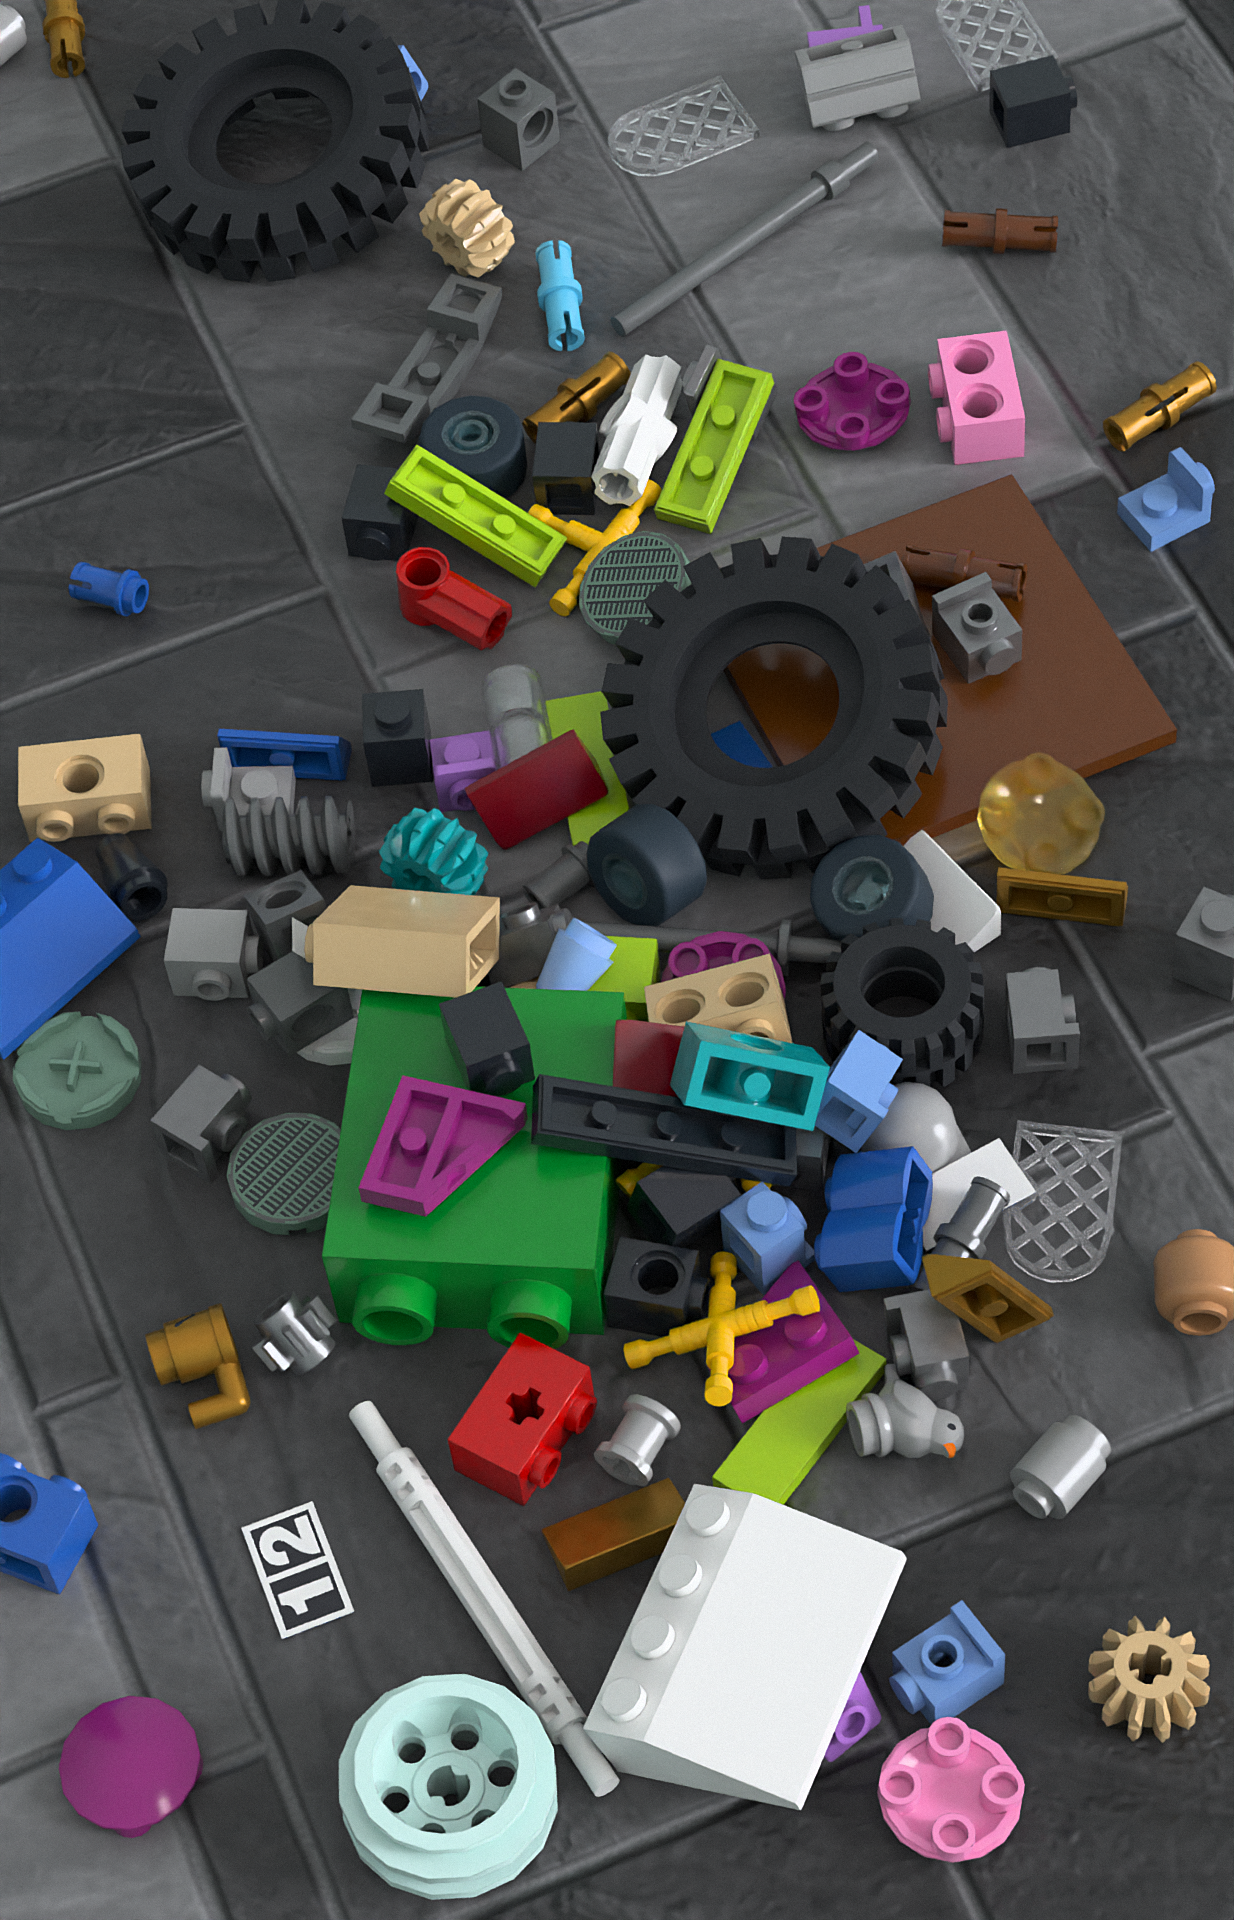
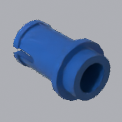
M79 562L74 567L70 579L83 582L82 586L69 584V594L72 598L114 607L116 613L122 616H128L132 612L140 613L148 600V581L141 578L138 571L128 569L123 573L91 566L89 563Z

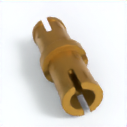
M44 0L47 16L44 18L42 26L45 40L50 44L51 70L58 77L69 78L68 62L72 61L73 74L76 77L85 68L81 41L85 36V25L82 16L78 14L77 0Z
M608 351L603 355L602 359L577 379L568 378L557 387V395L532 415L527 416L522 422L525 432L536 444L538 422H578L579 420L587 422L597 414V406L622 385L627 384L631 375L629 368L617 354Z
M1195 361L1186 370L1163 384H1150L1141 391L1138 400L1125 407L1116 415L1110 416L1103 421V429L1107 439L1112 446L1123 452L1159 427L1169 429L1179 421L1181 413L1203 398L1209 397L1216 392L1217 385L1212 372L1203 363ZM1170 396H1174V401L1146 417L1145 413Z

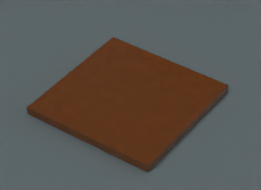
M1012 474L817 548L820 556H825L831 544H835L859 554L863 564L896 551L901 561L907 545L956 554L963 548L974 550L976 557L1027 564V582L1022 600L1015 602L1012 599L1000 598L1022 628V660L1014 663L1000 674L987 675L969 684L932 634V595L946 589L913 583L923 621L929 631L930 640L937 653L945 679L940 680V683L948 698L947 727H937L935 730L943 749L933 775L918 772L915 777V781L922 793L921 797L904 819L891 810L880 818L887 832V835L884 837L898 841L903 846L921 830L925 831L931 838H934L1176 742L1177 729ZM769 644L745 652L734 659L723 670L778 767L790 764L808 755L820 745L830 732L839 708V688L832 669L814 652L792 644Z

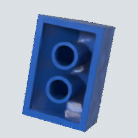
M38 837L0 870V1057L2 1059L9 1056L141 937L132 922L77 861Z

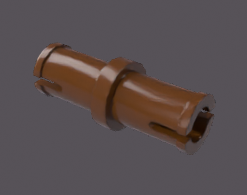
M996 208L995 214L944 210L942 247L993 248V254H1004L1005 249L1039 250L1055 253L1058 232H1056V229H1058V216L1007 215V209Z
M907 545L901 560L914 584L948 589L986 572L992 580V589L1000 598L1020 602L1026 588L1028 573L1026 563H1012L976 557L974 550L962 548L956 554Z

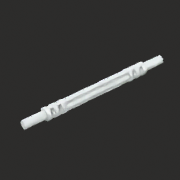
M364 1401L356 1405L350 1411L349 1418L379 1462L376 1472L510 1676L525 1702L536 1712L549 1739L553 1744L563 1745L596 1797L611 1792L619 1784L620 1780L600 1749L583 1730L587 1716L410 1448H402L371 1401Z

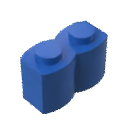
M913 1146L841 1154L837 1159L832 1176L827 1179L825 1184V1201L829 1213L823 1224L822 1232L816 1236L814 1255L818 1268L825 1273L839 1292L908 1286L915 1283L922 1262L923 1226L928 1219L931 1208L933 1178L931 1169Z

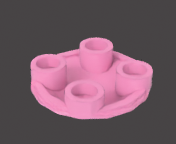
M944 1717L934 1721L929 1728L919 1729L896 1744L882 1765L877 1794L883 1819L901 1843L926 1858L954 1863L981 1858L1005 1842L1019 1821L1025 1784L1015 1764L998 1743L974 1729H969L965 1722L958 1718Z

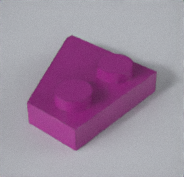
M402 1075L358 1187L361 1201L426 1217L525 1126L528 1119L526 1103Z
M798 1260L788 1266L761 1300H766L769 1304L790 1297L796 1289L812 1285L819 1298L820 1311L805 1316L791 1314L773 1320V1326L734 1338V1363L728 1370V1378L733 1383L732 1400L729 1404L742 1424L859 1354L851 1335Z

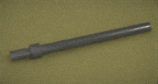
M865 142L839 161L829 160L811 173L810 181L611 317V324L614 330L620 336H626L823 198L832 200L845 191L850 185L849 180L879 160L876 148L870 142Z

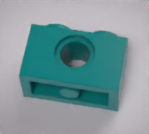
M686 1021L670 1086L686 1106L813 1131L830 1066L812 1047Z

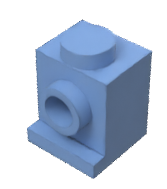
M858 1030L829 1069L815 1126L857 1153L889 1111L887 1108L899 1090L889 1082L903 1059L891 1052L886 1046Z
M763 1181L720 1210L723 1251L732 1253L736 1257L739 1269L764 1296L792 1263L798 1260L803 1268L815 1261L814 1250L804 1238L807 1224L802 1213L789 1198L782 1197L780 1194L771 1191Z
M962 1600L950 1607V1614L892 1652L893 1676L889 1678L895 1695L909 1713L915 1714L921 1711L930 1724L939 1718L955 1717L1004 1684L1005 1653ZM946 1656L953 1662L948 1667L934 1665Z

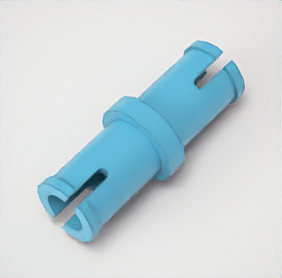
M553 240L542 243L535 252L541 279V285L537 290L539 307L546 313L549 332L548 342L551 348L562 351L561 334L565 333L567 351H572L579 348L585 340L579 313V306L583 301L582 289L579 282L574 279L571 247L568 243L558 240L559 258L555 259Z

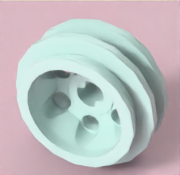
M468 1674L422 1676L384 1693L354 1723L339 1759V1804L343 1812L344 1824L360 1859L390 1886L431 1900L476 1897L513 1880L543 1849L558 1811L554 1748L536 1712L505 1686ZM452 1740L470 1741L477 1744L472 1749L459 1750L453 1746ZM425 1748V1756L419 1762L410 1764L402 1761L417 1749ZM506 1766L515 1772L510 1785L498 1787L490 1782L489 1775L497 1767ZM398 1792L405 1794L410 1802L404 1811L393 1813L383 1804L384 1799L389 1794ZM448 1794H456L459 1803L454 1806H446L442 1797Z

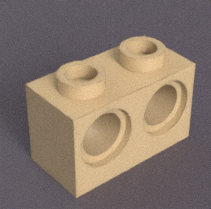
M770 953L644 987L649 1022L685 1027L687 1021L793 1043L785 1001Z

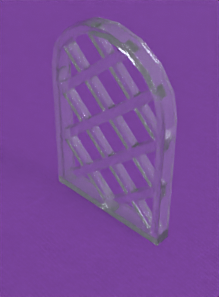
M952 0L938 1L936 21L939 31L978 93L990 89V70L1010 66L997 63L1003 52L1020 56L1016 64L1026 62L1027 59L1034 60L1053 55L1059 65V57L1022 0H1009L1013 5L1002 3L1003 0H955L964 3L959 13L945 9ZM972 5L989 9L984 19L967 15ZM997 11L1014 14L1009 25L992 21ZM944 18L955 20L950 29L946 25ZM1021 18L1029 29L1017 27ZM962 23L980 26L975 36L957 33ZM987 28L1005 32L1000 42L982 39ZM1012 35L1030 38L1025 48L1007 45ZM958 42L969 44L965 53ZM1037 42L1044 53L1032 51ZM977 46L995 50L990 60L972 56ZM973 66L985 68L980 77Z
M721 75L633 109L619 117L610 128L608 149L612 160L622 170L637 176L655 177L672 173L760 138V130ZM719 91H721L728 102L715 100ZM710 92L708 98L699 97L700 95ZM690 103L704 107L699 117L682 114L685 104ZM676 105L673 112L665 110ZM711 108L729 111L725 122L707 119ZM736 115L739 116L745 126L732 124ZM651 117L669 119L665 130L647 127ZM642 119L639 125L631 124ZM677 121L695 125L690 136L673 132ZM708 127L721 131L716 141L698 137L702 128ZM621 131L635 133L630 144L615 141ZM728 132L738 133L726 138ZM646 135L661 139L656 149L638 146L642 136ZM668 140L686 143L682 154L664 151ZM694 145L703 147L691 152ZM618 151L626 152L625 156L623 157ZM634 154L652 157L649 164H638L631 161ZM660 159L667 160V162L658 164Z
M1017 1120L1013 1159L1036 1193L1006 1208L1002 1220L1004 1223L1006 1250L1014 1264L1031 1277L1050 1283L1072 1282L1091 1274L1105 1259L1111 1236L1114 1233L1112 1223L1123 1132ZM1035 1135L1057 1138L1044 1146ZM1023 1136L1036 1152L1019 1163ZM1080 1140L1103 1143L1090 1151ZM1069 1142L1082 1157L1067 1168H1064L1051 1153ZM1114 1148L1112 1172L1110 1173L1097 1158ZM1043 1159L1054 1170L1056 1175L1039 1186L1025 1170ZM1089 1164L1103 1180L1085 1191L1072 1175ZM1064 1181L1077 1198L1060 1209L1046 1193ZM1110 1187L1106 1214L1093 1198ZM1038 1199L1052 1215L1033 1226L1020 1210ZM1085 1204L1098 1221L1080 1232L1067 1216ZM1012 1217L1026 1231L1015 1240H1012ZM1059 1222L1073 1238L1057 1249H1054L1041 1233ZM1105 1228L1104 1237L1098 1251L1088 1239ZM1032 1239L1046 1253V1256L1035 1264L1023 1257L1018 1251L1020 1247ZM1080 1245L1091 1259L1087 1263L1072 1269L1062 1256ZM1055 1263L1060 1270H1049L1046 1267Z

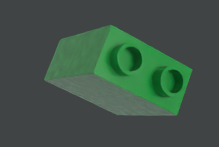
M476 986L473 991L479 990L484 987ZM505 988L530 1043L535 1080L522 1084L518 1089L507 1095L496 1097L526 1103L528 1119L525 1126L425 1217L362 1202L358 1187L402 1075L467 1090L445 1040L439 1008L440 1003L454 999V997L362 989L322 1259L339 1322L352 1323L357 1332L364 1337L390 1345L421 1343L431 1337L434 1327L487 1329L489 1336L493 1340L510 1348L520 1332L553 1349L564 1345L568 1340L569 1333L604 1335L606 1320L604 1291L612 1263L619 1186L615 1180L621 1175L622 1159L531 1144L533 1084L539 1074L613 1086L616 1019L627 1020L624 992Z

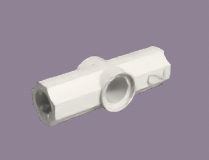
M645 355L634 365L623 395L614 403L600 425L599 433L606 440L591 478L596 486L594 494L609 505L621 503L631 506L643 495L654 463L668 449L676 435L677 426L670 419L682 390V380L679 373L681 366L666 355L662 357Z

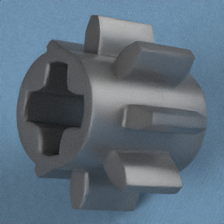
M289 1291L270 1303L255 1319L254 1325L260 1331L259 1334L262 1338L252 1346V1349L271 1371L278 1368L282 1372L289 1366L296 1375H302L318 1365L334 1348L335 1341L330 1337L328 1328L337 1321V1318L318 1295L313 1298L307 1295L300 1301L293 1291Z

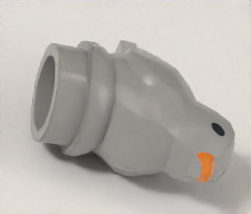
M895 1364L885 1365L884 1387L879 1395L866 1393L862 1395L861 1400L848 1402L846 1406L851 1440L856 1452L861 1457L870 1454L883 1457L893 1450L908 1458H920L929 1453L953 1458L956 1451L963 1445L964 1426L959 1417L950 1411L937 1408L923 1392L900 1380Z

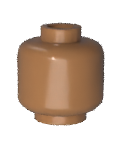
M1193 1229L1182 1232L1177 1236V1239L1168 1242L1158 1250L1153 1264L1155 1303L1159 1315L1169 1323L1174 1324V1328L1188 1335H1210L1223 1330L1228 1322L1234 1319V1246L1226 1240L1217 1238L1210 1231Z

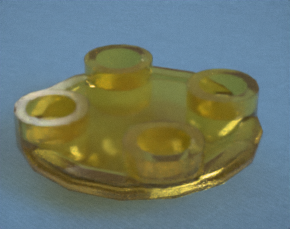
M1038 752L1030 754L1024 760L1010 763L992 776L980 797L978 821L984 842L1003 864L1011 869L1062 875L1067 874L1087 860L1099 839L1100 825L1104 821L1105 810L1102 802L1095 797V794L1079 774L1056 762L1048 754Z

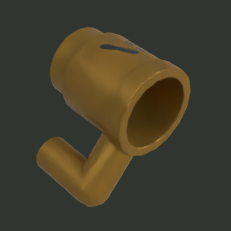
M221 1303L210 1306L206 1310L163 1323L164 1328L145 1334L150 1356L161 1386L180 1380L183 1384L215 1374L220 1393L188 1403L195 1429L241 1415L248 1410L250 1396L241 1370L235 1342Z

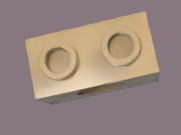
M131 734L18 747V807L29 841L33 842L38 837L43 841L58 842L71 837L114 833L125 834L130 831L152 829L150 767L141 735Z

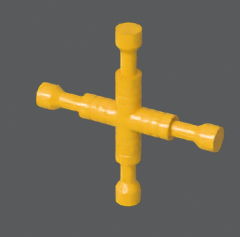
M648 479L643 495L627 509H621L603 533L575 520H571L568 523L553 516L550 509L539 504H534L528 512L530 515L566 536V543L587 551L586 555L573 570V579L565 588L557 590L550 599L549 605L554 612L565 617L571 613L577 605L580 584L589 564L604 547L624 535L632 534L640 524V515L647 507L655 505L658 501L662 489L656 482Z
M722 1251L714 1254L711 1258L710 1274L715 1280V1286L709 1291L708 1318L670 1329L668 1336L652 1341L638 1339L625 1343L623 1347L626 1362L633 1370L648 1365L657 1356L673 1351L677 1355H681L707 1346L706 1364L711 1369V1376L705 1382V1400L713 1406H725L732 1400L733 1383L728 1378V1370L734 1363L735 1337L773 1326V1320L791 1314L805 1316L820 1311L819 1298L812 1285L796 1289L790 1297L768 1304L766 1300H761L735 1309L736 1291L731 1287V1281L737 1275V1259L732 1253Z

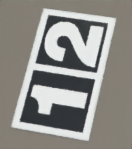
M313 1501L241 1528L282 1639L354 1612Z

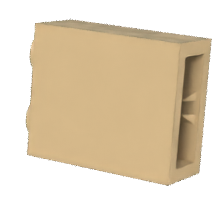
M350 885L328 906L313 924L308 926L304 952L306 961L313 963V985L454 998L470 993L499 960L500 897Z

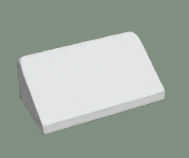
M921 830L912 836L904 847L914 856L927 875L934 894L933 915L930 920L931 930L938 932L943 927L955 933V945L966 942L973 952H976L1000 936L1001 910L999 906L925 831ZM876 881L872 883V887L887 902L893 891L892 882Z

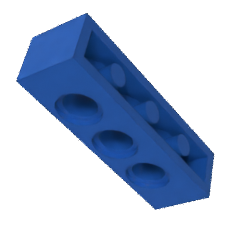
M0 1453V1572L60 1595L98 1527V1522L88 1500L87 1493L80 1485L63 1476L52 1475L48 1480L27 1472L20 1462L6 1454ZM19 1509H29L27 1514L21 1519L14 1522H3L11 1512Z

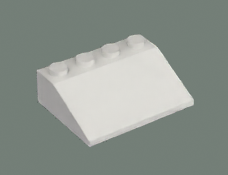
M694 1484L583 1730L618 1772L801 1810L907 1558L900 1550L757 1494Z

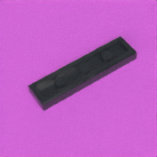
M539 1074L533 1084L531 1144L758 1182L763 1181L764 1183L788 1187L797 1176L795 1127L686 1106L678 1097Z

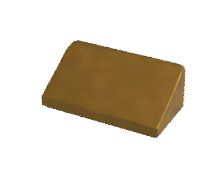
M998 867L997 905L1001 913L1123 926L1128 895V885L1126 882Z
M937 1254L922 1256L932 1297L995 1343H999L1050 1320L1054 1316L1051 1306L990 1260Z
M666 1478L541 1529L567 1590L571 1591L662 1554L685 1502L670 1478Z

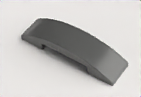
M450 274L426 309L428 327L389 384L375 383L352 417V428L402 443L409 442L418 437L423 422L435 408L454 398L473 367L502 299V288Z

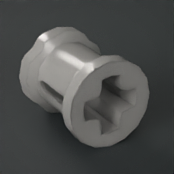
M634 1394L630 1395L623 1404L622 1409L625 1416L609 1442H601L594 1452V1457L604 1470L616 1479L632 1486L645 1487L653 1476L650 1467L651 1463L665 1440H673L681 1429V1425L677 1417L667 1407L646 1396Z

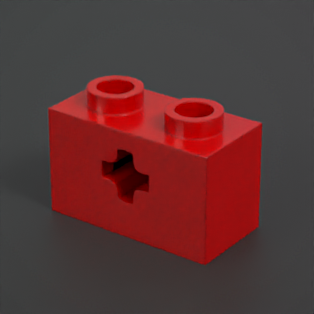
M520 1332L447 1439L454 1471L525 1506L537 1487L544 1489L549 1485L561 1462L562 1453L560 1451L573 1432L581 1434L586 1429L595 1413L597 1398L594 1396L590 1367Z

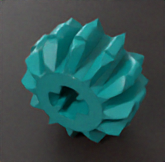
M414 807L407 816L402 817L397 825L394 824L383 840L385 843L379 850L383 858L380 869L384 874L393 878L391 886L394 889L475 895L484 883L483 877L489 869L485 863L489 853L483 846L475 842L477 834L474 831L465 830L459 825L458 818L454 820L447 819L436 808L427 813L423 809Z

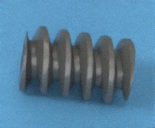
M301 796L296 813L288 814L283 797H276L271 814L264 815L258 797H251L246 815H239L234 799L226 798L223 809L222 835L226 862L228 865L232 862L236 873L241 877H245L252 872L256 860L261 873L265 876H272L276 873L280 859L288 875L300 871L306 859L311 873L322 875L330 858L336 873L346 875L350 871L355 852V825L352 801L349 799L345 813H338L332 796H325L320 814H313L307 796Z

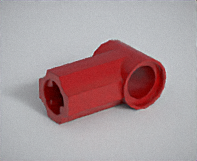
M418 547L407 551L400 557L396 565L399 607L404 618L419 626L436 624L481 651L485 648L492 649L501 640L507 624L512 618L511 604L451 571L446 556L439 550L430 547Z

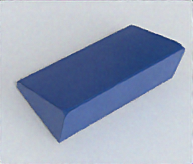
M235 729L218 730L217 737L220 748H228L232 767L293 765L296 778L346 780L352 747L351 742L340 736Z

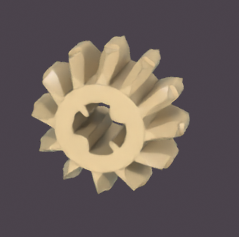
M455 179L448 185L444 184L432 194V198L419 213L421 222L424 225L422 233L431 241L433 245L432 251L438 252L446 266L453 265L457 272L464 277L470 274L479 278L485 272H491L502 262V259L508 254V250L515 244L513 234L510 232L513 225L503 215L501 211L503 205L496 204L491 198L489 190L481 191L478 185L470 179L465 182Z
M1134 1616L1128 1622V1637L1109 1628L1103 1635L1102 1647L1104 1651H1094L1089 1658L1088 1671L1095 1677L1089 1682L1088 1686L1090 1700H1092V1703L1105 1704L1102 1709V1720L1105 1722L1106 1727L1126 1719L1128 1721L1127 1735L1132 1742L1140 1737L1143 1727H1152L1155 1736L1162 1743L1170 1737V1722L1189 1730L1194 1725L1196 1719L1194 1707H1204L1208 1703L1210 1687L1203 1679L1209 1675V1661L1206 1655L1192 1654L1195 1649L1196 1640L1192 1636L1191 1631L1175 1638L1169 1637L1170 1623L1166 1617L1158 1621L1155 1631H1145L1143 1623ZM1145 1674L1156 1676L1152 1684L1142 1683Z

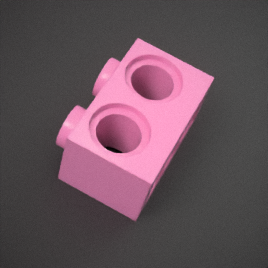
M1007 330L937 339V363L928 364V382L931 398L942 399L943 407L936 408L938 436L940 443L950 442L954 465L1024 457L1025 415Z

